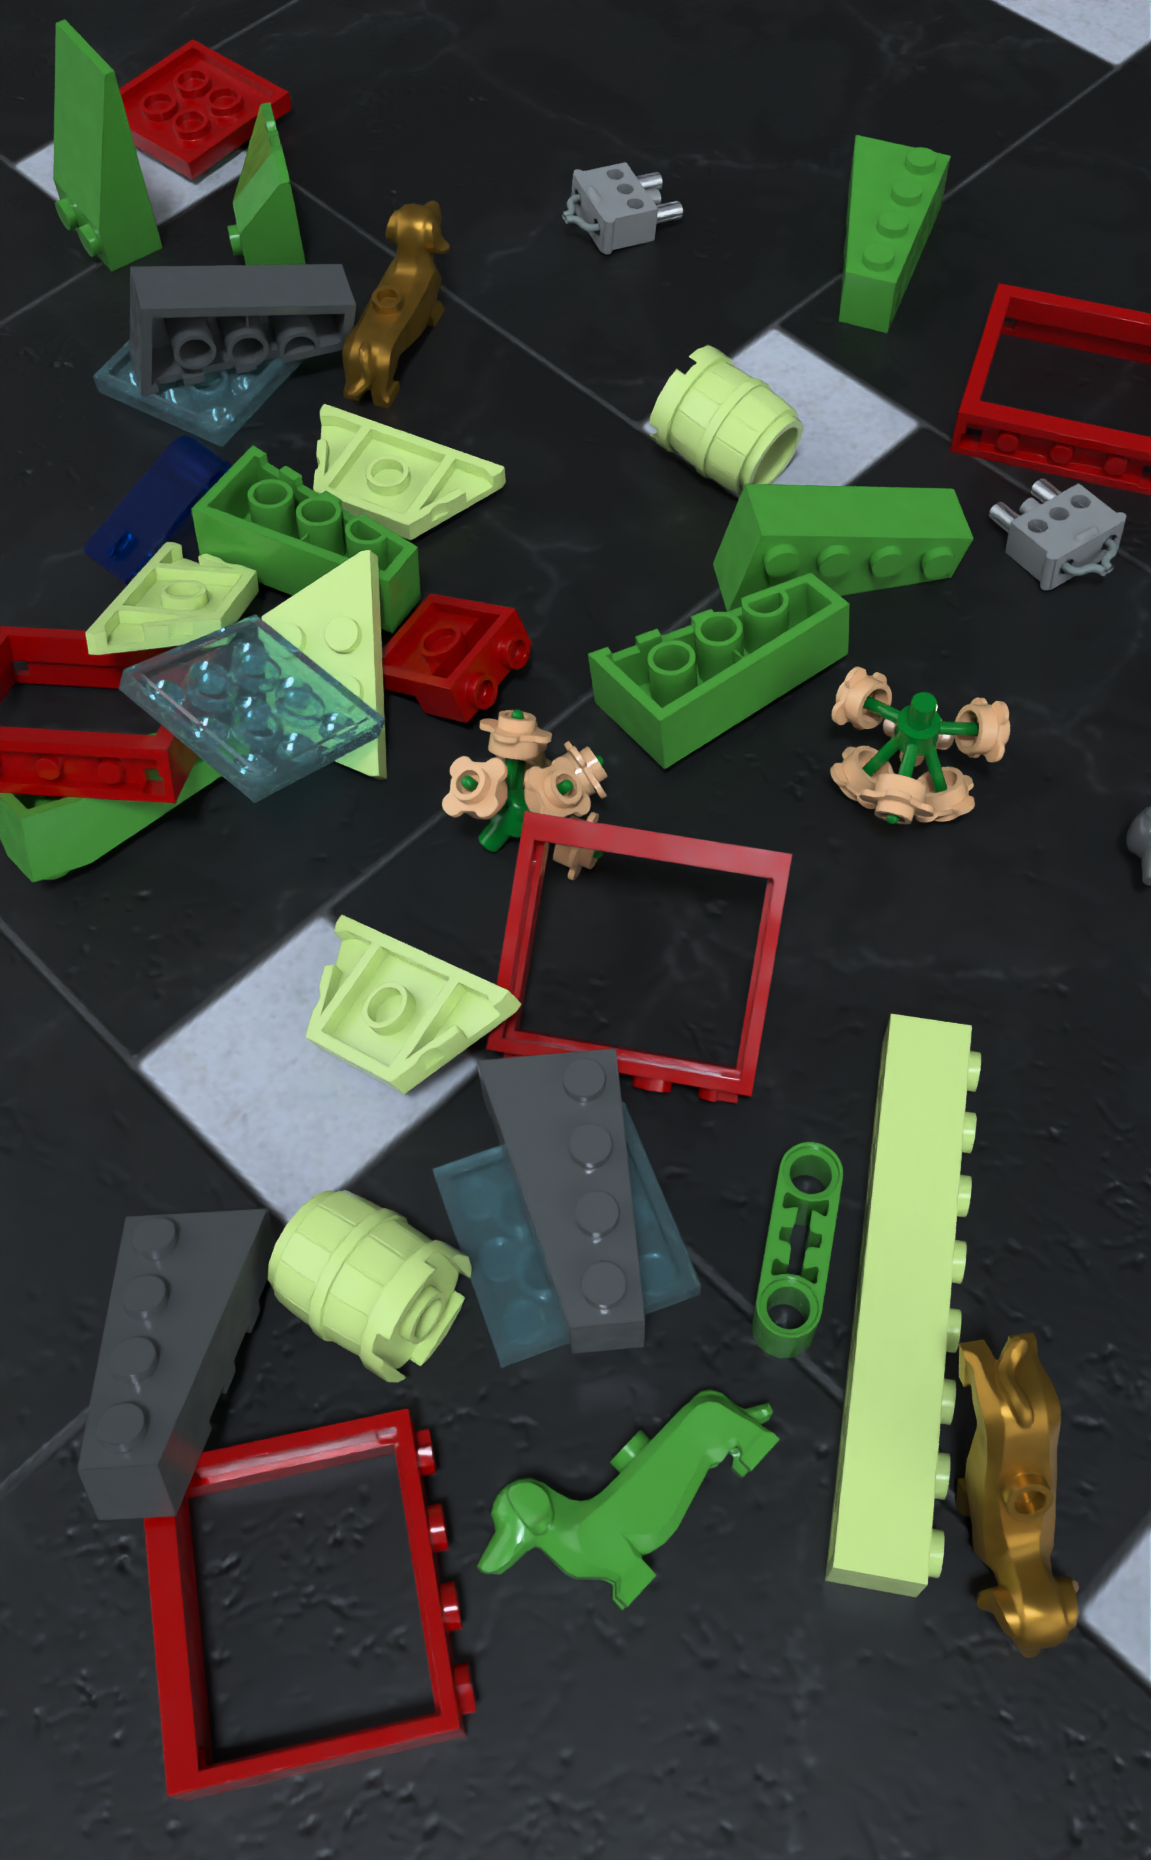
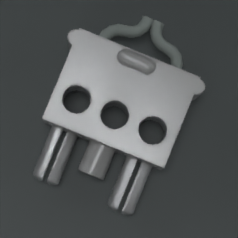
M624 162L587 171L574 170L572 194L567 201L568 210L562 212V217L566 224L575 223L581 229L587 231L601 253L603 252L608 255L615 249L654 241L656 224L682 218L683 208L679 201L661 204L659 190L662 188L663 180L659 172L635 176L628 164Z
M1046 479L1037 480L1032 486L1031 494L1040 500L1042 504L1034 498H1028L1020 507L1019 513L1021 516L1003 502H998L990 509L989 517L1008 532L1005 553L1039 580L1040 588L1043 590H1052L1074 576H1081L1090 572L1105 576L1114 568L1110 560L1116 556L1119 549L1126 514L1123 512L1116 513L1079 483L1061 492Z

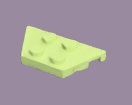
M324 404L320 409L322 428L321 439L317 441L316 457L318 469L315 470L313 491L319 495L324 491L330 492L342 500V508L353 516L365 514L408 540L416 538L496 492L506 483L504 466Z
M166 542L85 632L88 653L90 655H103L222 641L258 594L257 571L239 564L226 563L221 558L207 553L198 556L199 563L183 558L182 545L175 542Z
M364 550L262 616L265 730L269 734L375 779L383 780L387 779L379 567L378 556L371 550Z
M341 915L334 929V933L342 940L336 965L324 966L319 984L320 999L312 1010L306 1038L322 1051L398 1092L406 1094L516 1013L521 1003L510 991Z

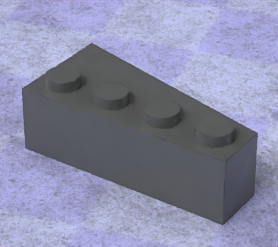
M342 264L130 267V357L140 396L158 393V385L182 379L185 386L206 382L204 374L234 367L237 374L257 370L256 366L263 361L281 357L285 363L343 350L345 340L354 327L356 302Z
M268 1209L129 1216L125 1218L77 1468L98 1521L171 1517L177 1515L212 1430L209 1421L220 1393L227 1394L236 1371L234 1359L245 1332H252L261 1310L259 1298L266 1281H268V1264L276 1244Z

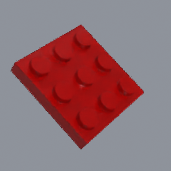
M194 39L119 89L134 145L192 180L206 172L208 168L232 151L238 149L251 138L260 104L270 102L275 121L292 109L288 91Z

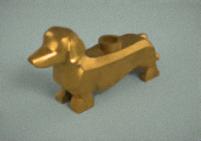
M429 201L425 205L405 204L399 210H395L389 219L386 239L388 242L397 245L396 257L389 265L378 287L372 293V297L358 323L350 332L343 345L342 356L346 385L343 391L344 398L360 401L367 390H371L374 405L390 409L400 391L399 381L393 380L399 356L422 334L426 326L435 327L445 311L441 301L437 300V293L442 278L434 263V253L445 254L449 251L450 245L441 235L442 213L440 205L436 201Z
M1033 1332L1009 1335L998 1360L994 1358L984 1339L959 1343V1378L964 1387H972V1400L977 1419V1428L966 1461L965 1478L958 1479L956 1508L963 1516L970 1517L972 1522L974 1553L994 1571L999 1585L980 1591L977 1595V1605L980 1609L994 1614L1003 1632L1011 1638L1018 1651L1027 1658L1037 1656L1041 1649L1055 1647L1066 1641L1069 1632L1076 1628L1079 1615L1076 1596L1079 1589L1078 1583L1071 1576H1053L1050 1562L1054 1546L1056 1520L1057 1445L1061 1424V1406L1054 1385L1038 1358L1037 1339Z

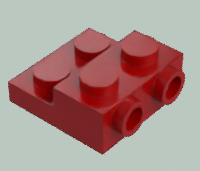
M430 593L382 649L383 689L415 696L424 713L468 723L479 709L485 710L494 704L498 694V685L512 669H520L527 663L532 642L515 608Z

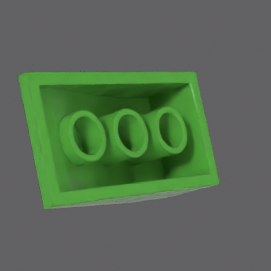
M64 19L56 23L53 180L60 198L59 201L55 202V207L68 231L73 229L77 231L87 253L91 257L97 255L113 272L163 247L115 72Z

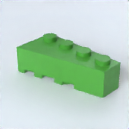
M860 135L855 136L848 192L839 322L888 333L941 209L950 155L936 153L924 147L914 148Z
M254 445L191 508L200 555L207 553L221 558L226 563L239 564L256 570L258 583L295 595L357 553L371 550L378 556L381 629L394 633L421 599L417 546L365 514L353 516L342 508V500L330 492L324 491L319 495L303 485L301 474L288 466H284L279 470L268 463L267 453Z
M745 484L714 559L713 567L728 612L742 606V597L808 573L815 575L840 596L951 578L974 538L954 489Z
M808 573L742 597V606L728 612H713L712 609L693 615L691 616V625L668 634L661 635L658 629L635 636V646L612 654L608 647L588 654L595 703L655 761L666 769L847 655L849 603L815 575Z

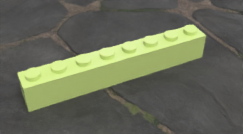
M891 1014L881 1050L825 1581L917 1597L928 1585V1577H940L944 1557V1531L933 1529L932 1525L934 1499L945 1500L950 1478V1454L938 1452L940 1424H951L956 1400V1381L944 1378L946 1352L956 1353L961 1332V1310L950 1308L951 1285L952 1283L961 1284L966 1264V1241L955 1240L957 1216H967L971 1198L972 1178L971 1176L960 1174L962 1152L970 1154L975 1139L976 1113L966 1112L965 1108L967 1091L975 1092L977 1089L981 1068V1053L970 1051L971 1025Z

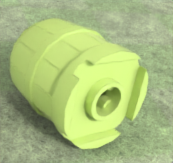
M707 345L697 349L689 356L697 363L690 368L686 375L676 369L658 396L649 423L658 431L655 434H650L651 439L667 451L678 452L683 458L694 465L696 471L703 477L713 479L738 495H741L745 484H773L786 468L801 440L803 424L798 419L797 411L782 397L772 391L770 385L761 379L753 378L735 367L732 359L715 347Z
M327 1190L316 1194L301 1206L285 1226L274 1246L268 1264V1281L274 1289V1294L278 1301L307 1323L314 1334L325 1341H333L358 1355L365 1368L386 1382L399 1383L407 1377L397 1371V1369L402 1367L409 1359L422 1366L447 1335L465 1299L463 1295L454 1290L459 1272L471 1279L472 1266L469 1256L446 1242L432 1241L408 1224L407 1219L396 1211L382 1208L347 1190L337 1192Z

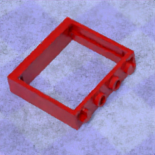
M998 283L958 412L950 452L1151 496V473L1142 472L1144 466L1151 467V437L981 401L1001 334L1151 365V314ZM1008 317L1016 319V322H1007L1005 321V318ZM968 427L983 430L982 436L967 434Z
M0 626V704L15 683L178 692L156 735L0 726V793L175 804L231 689L225 640L207 644L196 643L90 655L88 653L86 631ZM13 661H27L29 670L14 669ZM149 769H158V775L162 777L163 781L150 780Z
M525 811L497 979V986L510 991L521 1003V1006L516 1013L489 1032L486 1049L504 1052L503 1058L616 1048L618 1072L633 1075L632 1086L656 1092H671L672 1083L699 1087L698 1098L712 1102L719 1100L736 1104L738 1094L752 1096L792 854ZM549 843L768 879L736 1066L519 1028Z
M408 1408L203 1452L177 1515L144 1518L167 1797L189 1801L466 1736L463 1715L476 1712L477 1709L469 1663H454L450 1632L463 1629L462 1616L455 1581L441 1583L437 1552L450 1550L442 1503L428 1504L424 1476L437 1473L435 1454L430 1430L417 1431ZM395 1453L436 1712L214 1763L188 1498Z

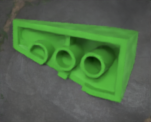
M270 102L260 104L233 200L237 224L227 226L234 257L244 256L246 265L306 264L290 179Z
M220 724L213 725L175 804L0 793V840L7 856L32 883L40 880L60 878L70 870L91 864L249 758L248 747ZM149 769L150 780L163 781L162 777L158 775V769Z

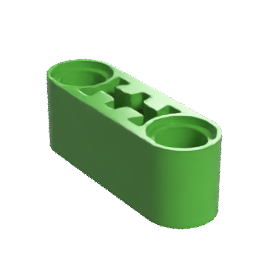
M800 1143L785 1153L780 1164L752 1318V1333L759 1347L769 1355L777 1358H793L805 1352L814 1339L822 1314L842 1187L843 1167L838 1156L830 1148L819 1143ZM801 1175L812 1176L823 1184L825 1190L816 1194L804 1193L797 1189L791 1180ZM795 1224L808 1226L803 1248L805 1256L799 1276L786 1274L791 1253L790 1243ZM776 1305H790L802 1314L805 1323L795 1329H784L777 1326L770 1319L767 1311Z

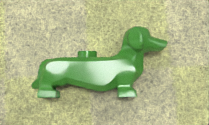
M713 1389L700 1391L688 1404L683 1406L652 1440L640 1430L610 1462L620 1474L600 1494L590 1500L577 1501L568 1499L554 1491L544 1482L531 1477L511 1482L499 1492L493 1503L491 1518L494 1523L495 1533L476 1566L480 1573L486 1575H501L512 1567L526 1552L533 1548H538L565 1575L573 1579L603 1580L611 1584V1600L620 1610H623L633 1602L656 1576L652 1569L642 1560V1556L658 1549L677 1530L708 1470L717 1467L729 1453L733 1458L730 1469L742 1479L748 1471L750 1472L780 1440L772 1431L761 1425L767 1422L773 1414L770 1404L766 1403L744 1409L735 1404L722 1392Z

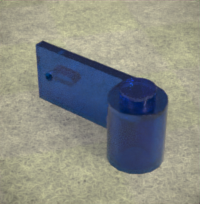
M183 435L176 438L167 446L81 550L128 585L192 513L191 508L218 482L233 464L192 435Z

